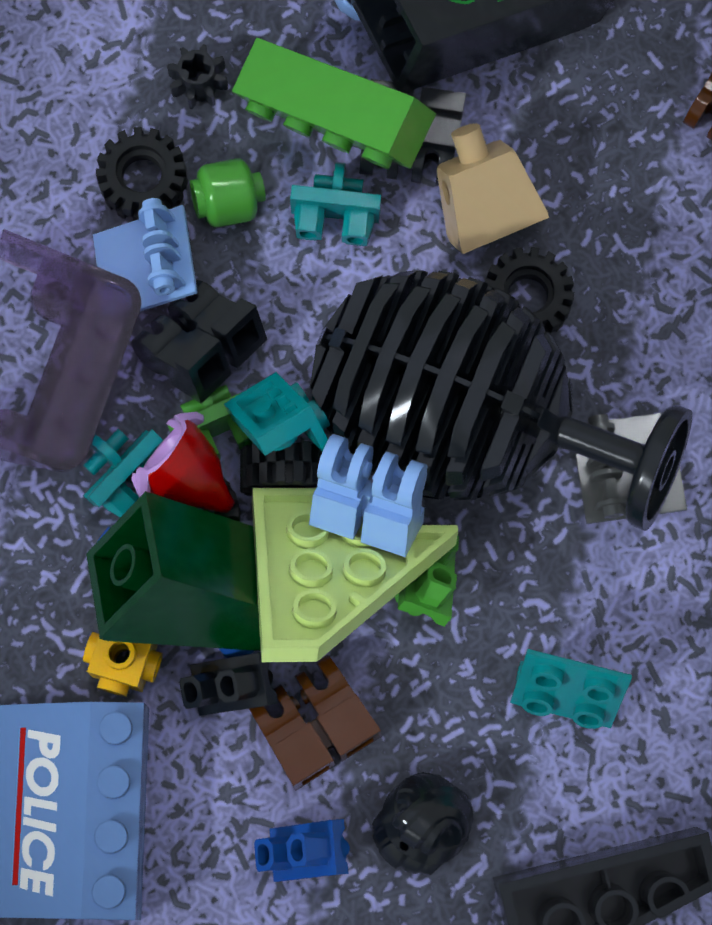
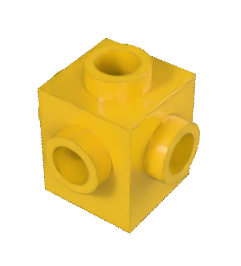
M92 632L85 647L83 662L89 663L87 672L93 678L99 679L98 689L127 697L129 689L143 692L146 681L154 683L160 669L163 653L156 651L158 644L106 641L100 639L98 633ZM130 651V655L125 662L116 663V658L121 652Z

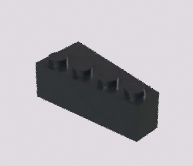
M693 827L493 877L504 925H645L657 918L661 919L712 891V844L709 832Z

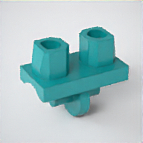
M336 162L334 176L315 174L313 187L292 185L290 205L291 214H294L296 238L313 241L322 240L324 219H343L342 242L348 245L367 246L374 223L379 224L381 195L362 193L364 179L346 178V163Z
M119 429L106 442L94 433L86 440L95 453L83 465L85 469L94 476L106 463L110 465L104 474L83 495L93 506L100 507L102 505L107 511L120 518L139 499V496L124 481L136 468H143L150 456L163 441L152 429L150 431L144 430L121 456L116 452L129 438Z

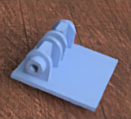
M149 198L142 202V208L138 211V220L93 234L103 317L106 323L198 293L186 212L183 205L168 209L162 205L160 199Z

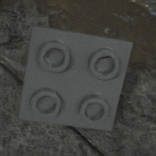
M662 413L609 420L607 414H599L589 417L588 424L646 444L653 427ZM575 453L586 524L627 519L626 502L633 475ZM680 467L659 514L687 511Z

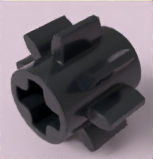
M205 44L199 50L188 51L184 47L180 48L181 58L178 64L171 63L167 65L169 77L175 79L170 85L172 96L179 97L184 94L188 98L189 109H193L197 101L207 100L208 104L214 106V93L216 89L228 90L227 77L220 74L225 69L223 56L212 59L207 52ZM198 71L205 72V74H200L198 81L190 80V78L196 77Z

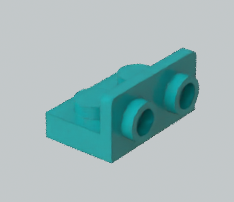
M277 372L224 403L232 420L265 456L272 451H280L291 446L302 433L322 452L328 441L324 429L329 427L330 423L324 411H321L313 399L309 401L297 382L289 385Z

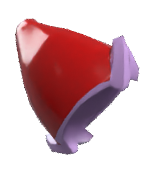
M198 412L179 413L168 420L166 424L174 429L156 448L143 468L139 467L136 473L132 472L131 480L139 497L147 491L196 508L216 511L220 514H226L233 508L235 500L229 493L224 481L220 459L198 427L199 424L204 422V415Z

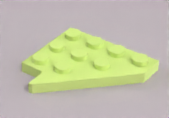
M253 488L252 514L261 662H318L451 550L457 542L458 525H422L406 557H402L361 543L363 523L353 540L310 526L312 498L316 488Z

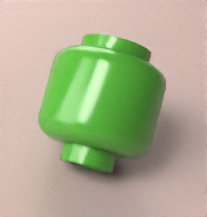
M240 158L205 164L198 170L197 179L190 180L191 198L195 214L198 219L205 218L206 222L213 228L253 220L257 214V203L266 200L261 173H251L248 164Z

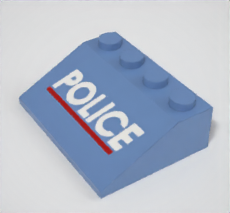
M67 702L0 705V918L141 920L149 707L145 703Z

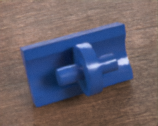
M344 819L271 828L270 838L256 839L254 843L257 871H273L274 882L349 874L346 858L350 851V846L342 835L345 829Z

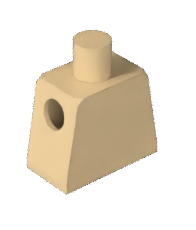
M477 123L462 126L451 133L458 156L439 164L436 171L446 234L450 243L456 249L465 254L549 218L541 198L513 148L501 140L486 144L480 124Z

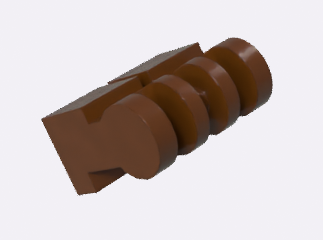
M329 655L316 662L328 682V686L324 690L316 689L304 671L294 676L301 688L300 694L305 705L310 702L318 715L313 721L305 723L298 712V709L301 708L299 702L293 696H289L281 684L274 688V691L277 693V699L284 709L281 717H271L264 706L249 708L295 791L335 767L334 760L328 752L331 748H334L341 761H344L382 737L380 728Z

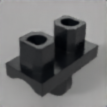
M261 652L191 664V676L182 677L179 681L183 706L186 709L198 707L199 716L278 703L277 693L271 687L273 674L268 669L270 662H261Z

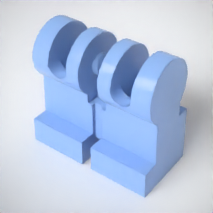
M332 434L323 449L318 464V484L313 493L309 525L353 540L363 523L361 543L406 557L424 522L425 507L421 505L427 478V464L411 460L406 470L403 471L398 465L399 456L387 451L382 456L377 470L372 477L373 483H371V480H368L373 467V447L361 443L353 455L348 449V438Z

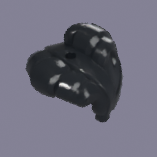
M421 772L405 778L388 794L382 810L372 823V837L379 849L380 855L395 869L402 867L404 871L413 874L432 875L441 865L458 855L469 839L473 823V807L470 798L465 792L438 774Z

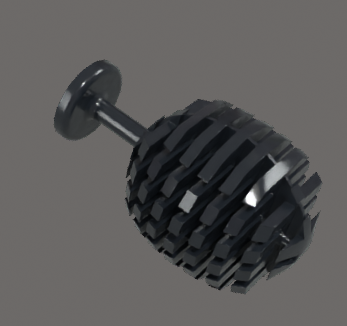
M423 270L399 272L393 276L387 275L383 277L382 275L356 283L352 295H347L324 326L316 344L310 388L312 389L313 400L321 411H324L330 423L327 430L330 433L332 431L333 434L348 438V449L353 455L361 443L373 447L371 475H374L382 456L387 451L399 456L398 465L403 471L406 470L411 460L427 464V478L423 490V497L444 499L445 496H450V498H455L454 500H476V498H481L489 492V496L494 497L516 490L524 485L527 475L531 470L533 471L530 477L535 478L555 455L558 448L561 447L632 474L633 478L626 502V518L630 525L646 531L654 523L671 490L686 449L692 425V411L678 405L671 406L657 420L646 444H642L572 418L573 384L571 379L568 382L566 366L564 365L565 359L552 335L546 332L544 336L545 330L540 319L527 307L523 306L521 310L518 301L503 290L497 288L494 291L492 287L488 286V283L471 277L461 279L455 273L438 271L428 275V272Z

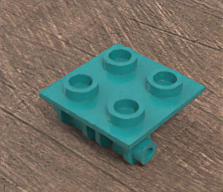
M527 649L524 661L520 660L516 675L517 682L510 703L522 706L526 712L537 716L555 714L571 718L577 725L584 728L596 729L602 726L611 728L631 682L632 675Z

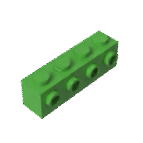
M257 37L232 89L233 93L248 102L245 108L247 112L268 122H272L275 115L284 118L283 126L310 138L313 130L324 134L322 138L324 143L345 153H349L352 146L364 150L362 158L385 169H389L392 162L411 169L436 116L435 112L413 96Z

